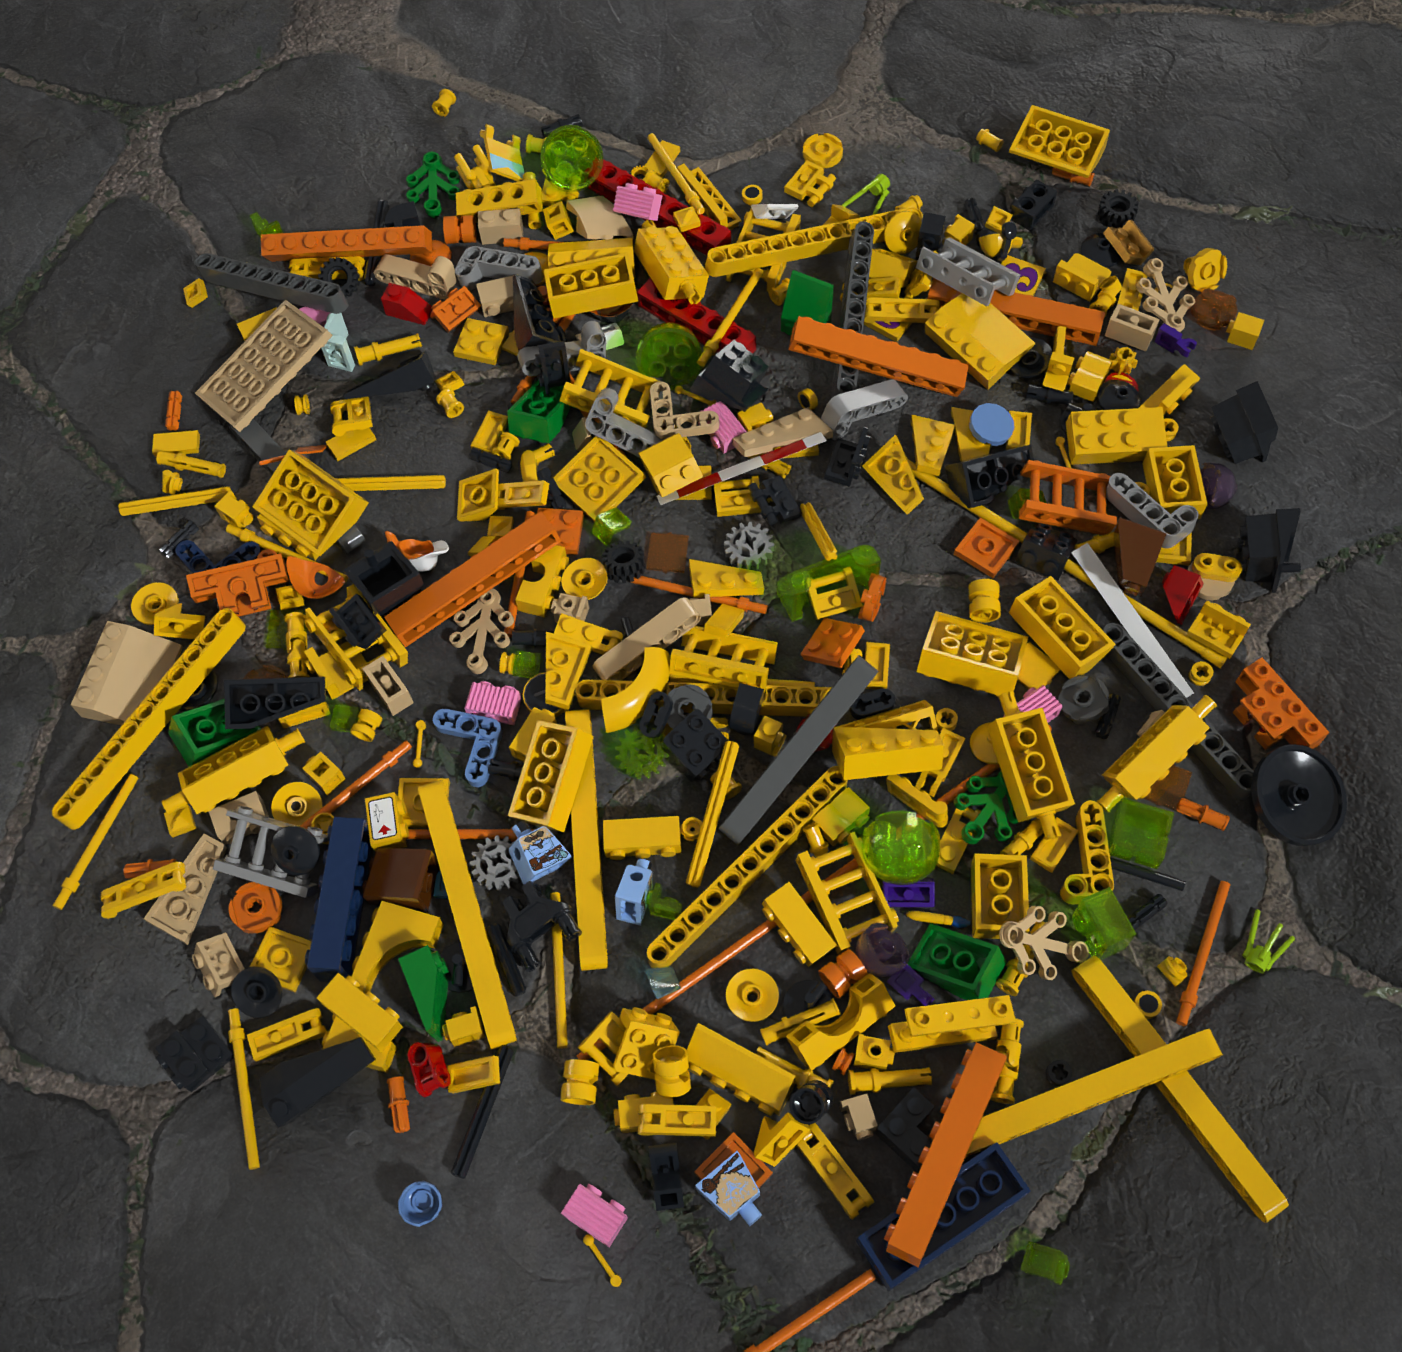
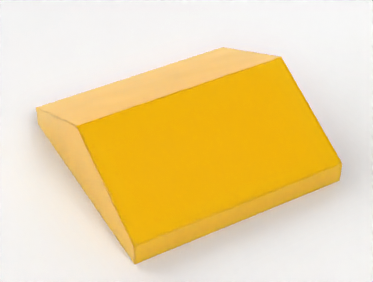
M497 468L459 481L457 520L485 521L497 510L499 470Z

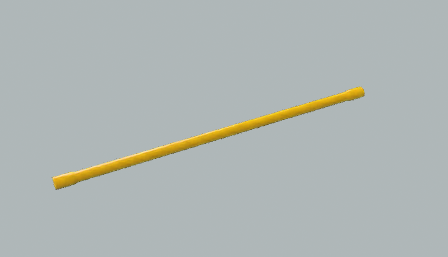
M907 458L912 472L917 479L1016 538L1020 543H1023L1028 533L983 505L967 508L946 482L932 474L917 471L916 464ZM1068 559L1064 570L1097 590L1083 568ZM1124 593L1142 619L1197 652L1202 658L1218 668H1222L1228 659L1227 657L1187 636L1186 631Z

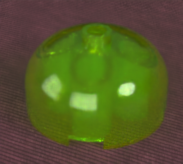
M564 125L553 130L545 139L540 152L541 169L546 179L554 187L566 192L582 191L591 186L598 178L603 166V150L598 139L587 130L581 128V126ZM592 169H593V170H594L593 176H592L591 178H588V176L590 175V173H591V171H592Z
M670 322L661 323L647 330L637 345L636 362L638 371L648 377L658 378L663 376L666 372V367H669L673 379H684L676 385H669L670 391L675 390L676 386L689 384L693 379L697 378L702 368L697 363L702 350L696 336L685 326ZM676 366H683L679 372L673 370Z
M886 812L876 816L875 821L867 828H864L862 856L867 867L880 880L894 885L914 884L925 879L935 869L940 857V834L932 822L928 823L916 817L914 812Z

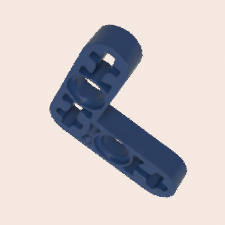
M190 540L182 541L176 547L177 556L192 574L228 566L232 563H241V557L245 561L257 559L258 554L262 551L256 542H246L214 565L198 546ZM188 549L194 557L190 558L184 551ZM252 551L255 552V554L251 555L248 554V552ZM198 563H206V567L203 570H195Z

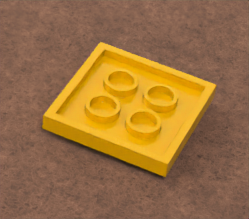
M595 436L553 478L559 490L599 525L646 478V475L611 443Z

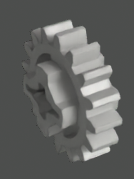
M749 522L746 527L740 523L739 529L732 527L731 534H726V541H724L725 556L730 557V564L737 562V568H741L744 565L748 570H750L751 566L758 570L760 563L766 566L767 558L772 559L773 535H768V528L761 530V524L759 523L756 527L752 526V522Z
M496 835L493 842L487 837L485 838L486 845L483 846L478 843L479 852L471 853L475 859L470 861V866L474 869L472 875L474 878L478 877L477 882L480 886L486 882L487 890H490L493 885L496 886L497 891H501L502 885L510 889L511 881L519 882L517 877L518 871L514 862L509 859L508 854L509 848L514 842L510 844L508 836L501 841L499 836ZM482 864L487 867V875L482 871Z

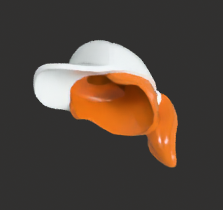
M385 531L387 543L392 541L419 572L435 568L438 555L449 550L448 544L442 540L433 543L430 540L423 542L415 539L398 541L395 534Z

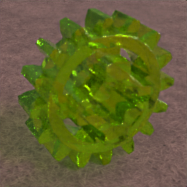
M635 725L633 727L634 732L631 733L627 729L625 730L627 736L625 739L622 737L618 738L622 744L621 746H615V749L620 752L619 755L615 756V759L623 761L619 767L622 770L627 769V775L632 776L635 772L637 779H641L642 774L649 779L651 777L650 772L653 771L659 774L657 768L659 765L662 767L666 766L662 759L668 758L669 754L664 752L667 747L662 742L664 739L663 735L654 739L648 738ZM638 737H642L640 740L633 741ZM655 743L657 745V755L654 753L653 749ZM634 748L645 750L650 756L639 754ZM628 749H629L630 755H631L629 759L627 758V750H628ZM651 763L646 767H642L643 764Z

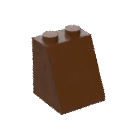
M1120 518L1114 531L1118 586L1123 590V593L1130 597L1142 596L1148 585L1167 533Z
M377 848L376 855L370 859L368 880L365 879L362 885V894L368 904L380 906L381 901L428 913L435 889L436 875L440 870L439 863L432 850Z

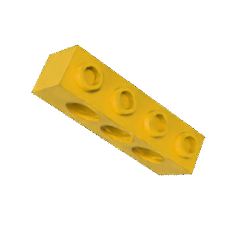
M524 179L514 183L505 182L502 185L484 186L474 190L465 189L462 192L456 193L457 217L460 219L462 215H474L476 223H478V211L520 208L521 215L543 212L542 189L536 179Z

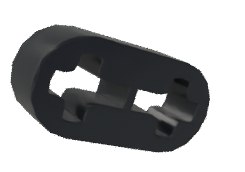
M885 688L861 694L851 705L850 713L855 719L860 720L892 710L895 704V695L891 690ZM880 697L888 700V704L884 705L883 702H880ZM861 703L862 707H865V711L857 708V704Z
M655 692L649 698L639 726L642 734L648 738H658L665 729L673 708V700L666 693ZM663 698V701L666 702V706H661L658 711L659 706L656 705V701H661ZM654 721L657 729L651 730L649 733L650 729L647 728V724H652Z

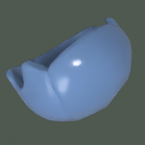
M426 1181L414 1182L407 1186L398 1200L400 1216L404 1222L416 1227L433 1221L438 1216L442 1207L441 1193L434 1184Z

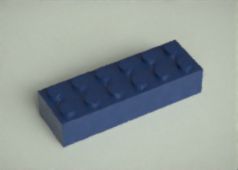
M334 817L332 826L328 828L329 847L328 850L324 851L323 863L325 869L324 874H321L319 878V889L321 892L319 899H316L314 905L316 920L315 924H312L310 928L311 948L307 950L305 955L307 968L321 982H331L337 973L344 978L348 975L352 976V965L355 960L365 900L362 894V885L365 879L368 880L369 863L373 851L370 845L368 824L363 818Z
M996 1142L961 1166L919 1268L886 1252L888 1242L884 1240L886 1232L891 1223L897 1224L900 1215L896 1214V1211L860 1235L856 1242L889 1292L1023 1199L1031 1190Z

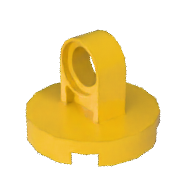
M1205 248L1195 256L1185 259L1184 271L1188 276V283L1191 288L1202 293H1209L1219 286L1216 284L1220 278L1224 279L1227 271V258L1221 254V251L1214 248Z

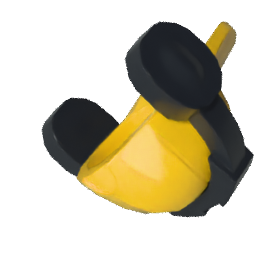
M1014 222L1004 223L1001 234H990L988 230L983 229L976 235L977 244L981 247L983 255L996 262L1004 261L1011 248H1020L1023 244V239L1016 237L1017 230Z

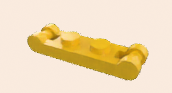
M360 256L340 257L351 262L357 268L358 274H360L358 281L363 280L364 258ZM336 257L292 259L289 263L291 270L289 273L321 280L318 278V274H321L320 267L323 268L325 261L329 262L330 258L336 259ZM337 270L333 273L332 279H347V274L343 270Z
M867 297L864 322L925 323L940 309V302L932 299ZM874 308H880V311H874Z
M173 862L103 890L101 892V901L104 905L101 907V916L107 919L114 918L118 912L172 891H183L186 888V879L183 877L185 874V864L183 862Z
M816 1123L810 1124L811 1130L796 1146L841 1204L846 1214L853 1220L859 1215V1210L864 1206L868 1208L874 1203V1200ZM814 1137L818 1143L810 1148L806 1142ZM854 1189L858 1197L851 1202L846 1195Z

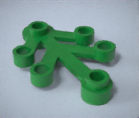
M428 152L423 157V165L413 174L406 177L408 187L414 188L409 190L406 196L408 202L414 201V203H417L420 200L419 195L429 187V199L425 201L424 208L429 217L436 218L442 211L440 201L437 199V186L448 193L450 200H456V193L460 191L457 186L452 185L458 184L460 177L457 171L443 165V160L438 153ZM437 171L447 176L449 183L438 177ZM428 172V177L420 183L419 179Z
M1000 771L996 777L980 778L979 776H972L966 782V787L970 792L977 793L981 788L997 789L993 794L968 795L960 793L954 799V805L959 810H965L972 805H985L977 818L963 827L961 831L963 840L968 844L978 843L984 837L983 826L994 812L998 826L995 830V837L1001 842L1007 841L1012 836V829L1008 826L1007 819L1012 824H1018L1019 822L1013 816L1015 811L1002 772ZM972 781L975 782L978 785V787H975L972 784ZM1005 794L1010 807V810L1007 812V818L1002 802V799L1005 796ZM960 799H963L966 804H962ZM1001 830L1005 831L1006 836L1001 833Z

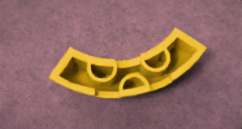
M644 647V662L636 679L623 691L610 697L601 698L606 733L615 732L635 724L636 720L643 716L651 695L665 690L670 676V655L668 651L657 647Z

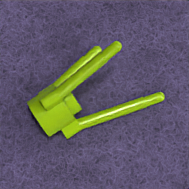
M878 174L869 184L841 206L846 207L869 190L875 196L881 195L873 211V215L877 214L885 197L889 194L887 190L890 186L889 178L884 174Z
M1256 909L1247 946L1242 956L1246 958L1244 964L1248 968L1263 974L1271 969L1273 963L1292 944L1295 937L1291 936L1271 956L1272 953L1269 950L1283 928V924L1279 923L1264 947L1257 945L1256 948H1253L1260 916V910Z

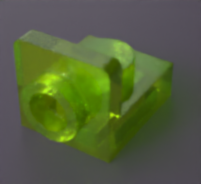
M257 212L249 215L253 227L260 238L261 234L283 233L277 220L268 223Z
M1020 488L1008 500L1013 519H1019V510L1027 499L1030 500V489ZM1039 490V501L1046 503L1043 491Z
M616 507L596 516L592 534L606 546L610 544L614 534L628 529L632 521Z
M655 883L654 890H649L646 899V905H649L650 914L675 920L683 912L682 904L671 897L661 899V884Z
M1028 1241L1021 1270L1061 1285L1063 1279H1066L1069 1273L1070 1264L1068 1257L1060 1250Z

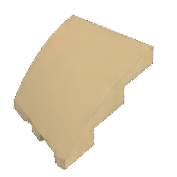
M604 196L568 200L566 202V209L577 215L576 232L586 239H613V236L633 237V233L622 214L614 212V205Z

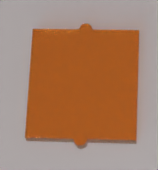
M671 532L668 534L651 533L646 569L663 571L664 573H685L689 536L674 535Z
M1173 764L1168 769L1170 771L1163 780L1156 781L1150 787L1152 789L1151 792L1143 799L1156 803L1158 807L1162 805L1177 811V804L1181 798L1185 797L1192 772L1176 767Z

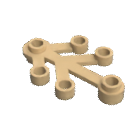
M1158 258L1150 259L1144 265L1143 271L1146 276L1154 278L1158 292L1151 288L1149 279L1141 278L1136 284V289L1140 293L1149 296L1142 306L1145 311L1151 312L1163 320V324L1165 323L1181 332L1185 328L1183 317L1186 311L1195 304V299L1190 294L1184 295L1179 301L1180 307L1176 312L1173 303L1180 291L1188 285V280L1184 276H1178L1173 281V287L1168 293L1161 273L1163 271V262ZM1158 303L1164 307L1165 311L1158 307Z
M491 589L477 599V603L466 612L458 611L454 615L456 624L459 627H465L469 624L470 619L481 612L478 620L464 631L452 633L449 638L455 648H460L464 646L469 638L477 633L473 653L467 659V666L474 674H481L488 667V662L483 656L487 632L493 636L494 642L499 648H506L510 644L508 635L505 632H501L490 619L491 612L493 611L498 616V620L503 627H510L514 623L512 614L501 607V597L495 589Z
M1031 906L1027 911V916L1018 923L1013 921L1004 923L1000 929L999 938L1005 947L1013 949L1019 960L1017 969L1021 974L1032 975L1036 970L1035 962L1029 959L1023 944H1027L1040 965L1039 976L1045 980H1053L1057 976V969L1051 964L1044 949L1065 954L1070 961L1082 963L1089 956V948L1082 941L1073 940L1067 944L1046 938L1057 928L1065 926L1067 918L1063 912H1051L1048 916V922L1032 934L1025 933L1035 922H1042L1046 916L1043 907ZM1036 910H1037V912H1038V916H1037V917H1035V911H1036ZM1057 916L1059 917L1058 923H1056ZM1026 963H1028V969H1027V970H1025V964H1026Z

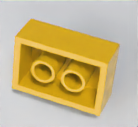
M1195 445L1148 448L1142 464L1146 484L1150 489L1149 496L1170 514L1183 505L1193 506L1198 511V519H1201L1207 506V500Z
M974 853L971 862L973 938L1000 939L999 932L1004 923L1008 921L1018 923L1027 916L1029 909L1027 855Z

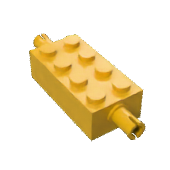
M644 221L642 229L637 231L634 252L664 300L688 299L691 304L699 303L704 298L709 275L678 228L673 226L657 228L654 221Z
M1014 691L1003 693L998 698L1000 699L1005 717L995 719L987 726L1017 820L1021 822L1033 818L1039 819L1046 841L1061 837L1062 835L1054 814L1073 806L1075 802L1043 707L1020 712Z
M1204 695L1192 709L1189 706L1172 705L1102 774L1112 786L1096 801L1102 806L1103 810L1109 813L1123 797L1134 800L1146 797L1152 790L1150 787L1156 781L1163 780L1170 772L1168 769L1174 763L1181 762L1188 755L1187 750L1193 744L1198 745L1206 737L1205 732L1210 728L1202 719L1217 707L1214 700Z
M267 725L179 772L178 777L182 791L162 800V805L168 815L188 804L193 807L196 814L209 812L219 802L225 799L231 800L245 788H253L259 785L262 779L281 773L288 766L285 752L305 743V740L298 728L280 739L275 738Z

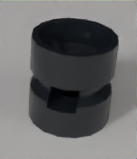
M808 1081L791 1096L789 1108L792 1116L802 1124L810 1125L816 1123L831 1109L833 1105L832 1091L822 1081Z

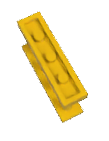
M751 208L749 212L745 213L744 226L736 243L768 237L752 232L754 224L783 231V233L800 230L801 215L792 214L790 221L783 223L771 219H756ZM787 262L771 265L770 269L763 270L761 278L767 282V291L772 287L776 288L778 286ZM755 269L742 271L738 273L752 276ZM734 273L726 275L727 281L731 282Z
M580 349L576 366L581 368L574 384L565 383L560 402L589 413L601 390L607 387L609 380L622 384L618 393V403L613 413L646 428L650 416L644 412L651 397L650 387L660 381L597 356L592 352ZM589 371L601 376L594 393L582 388ZM630 388L642 392L636 410L623 405ZM602 399L603 403L611 405L607 399Z
M353 584L347 587L346 601L334 608L340 609L355 594L360 595ZM310 607L305 609L306 620H304L307 629L317 635L344 671L347 682L350 685L354 684L358 691L363 689L362 676L365 673L362 668L381 656H384L387 662L395 661L399 668L408 664V651L378 613L376 617L387 631L369 647L381 644L385 648V653L355 668L349 658L366 649L351 646L342 651L336 641L347 635L344 630L339 628L329 634L323 626L324 623L333 618L330 611L328 610L316 617Z
M695 626L682 635L681 646H685L684 650H672L669 674L738 688L739 684L742 683L764 689L765 693L769 668L764 667L765 663L775 664L778 642L730 633L727 638H722L704 632V627ZM694 649L708 651V654L703 655L693 653ZM719 653L732 656V658L727 660L717 658V655ZM741 658L754 660L755 664L752 665L740 661Z
M855 832L848 835L846 839L848 845L816 858L814 856L810 857L807 850L798 854L795 860L825 928L837 945L834 947L837 954H841L850 948L849 943L852 942V938L883 925H886L889 933H891L898 927L897 922H899L894 908L889 907L864 853L866 851L865 844L861 837L857 838ZM851 854L854 855L859 868L828 881L820 879L817 873L819 867ZM864 877L870 890L869 892L838 905L835 903L831 904L828 897L831 890ZM875 901L881 914L880 916L849 929L846 927L842 928L839 921L841 914Z
M1005 995L906 1008L904 1011L907 1021L891 1023L888 1026L893 1052L897 1053L994 1040L998 1037L995 1026L1016 1023L1010 996Z

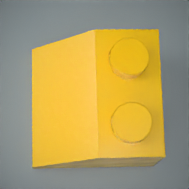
M881 248L872 249L869 279L900 277L902 281L901 288L906 287L918 260Z
M676 433L638 453L656 493L662 498L703 477L693 454L680 433Z

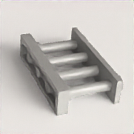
M950 237L945 239L942 251L939 254L923 247L916 265L917 269L985 306H989L995 290L1007 296L1013 295L1020 278V274Z
M238 806L237 809L227 810L226 816L236 818L237 823L229 854L223 858L215 859L213 870L304 898L316 895L318 884L310 882L311 879L308 878L309 873L292 877L281 870L277 864L275 869L272 870L265 869L264 864H262L270 830L279 831L293 824L253 813V809L246 806ZM247 822L261 826L253 858L249 863L241 861V857H239ZM316 827L307 828L319 844L328 841V837L326 834H323L322 829Z

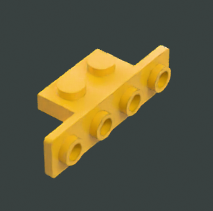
M1182 365L1139 408L1162 407L1163 415L1166 412L1170 415L1178 407L1179 404L1177 402L1180 399L1184 401L1193 392L1191 388L1200 380V377L1188 366Z

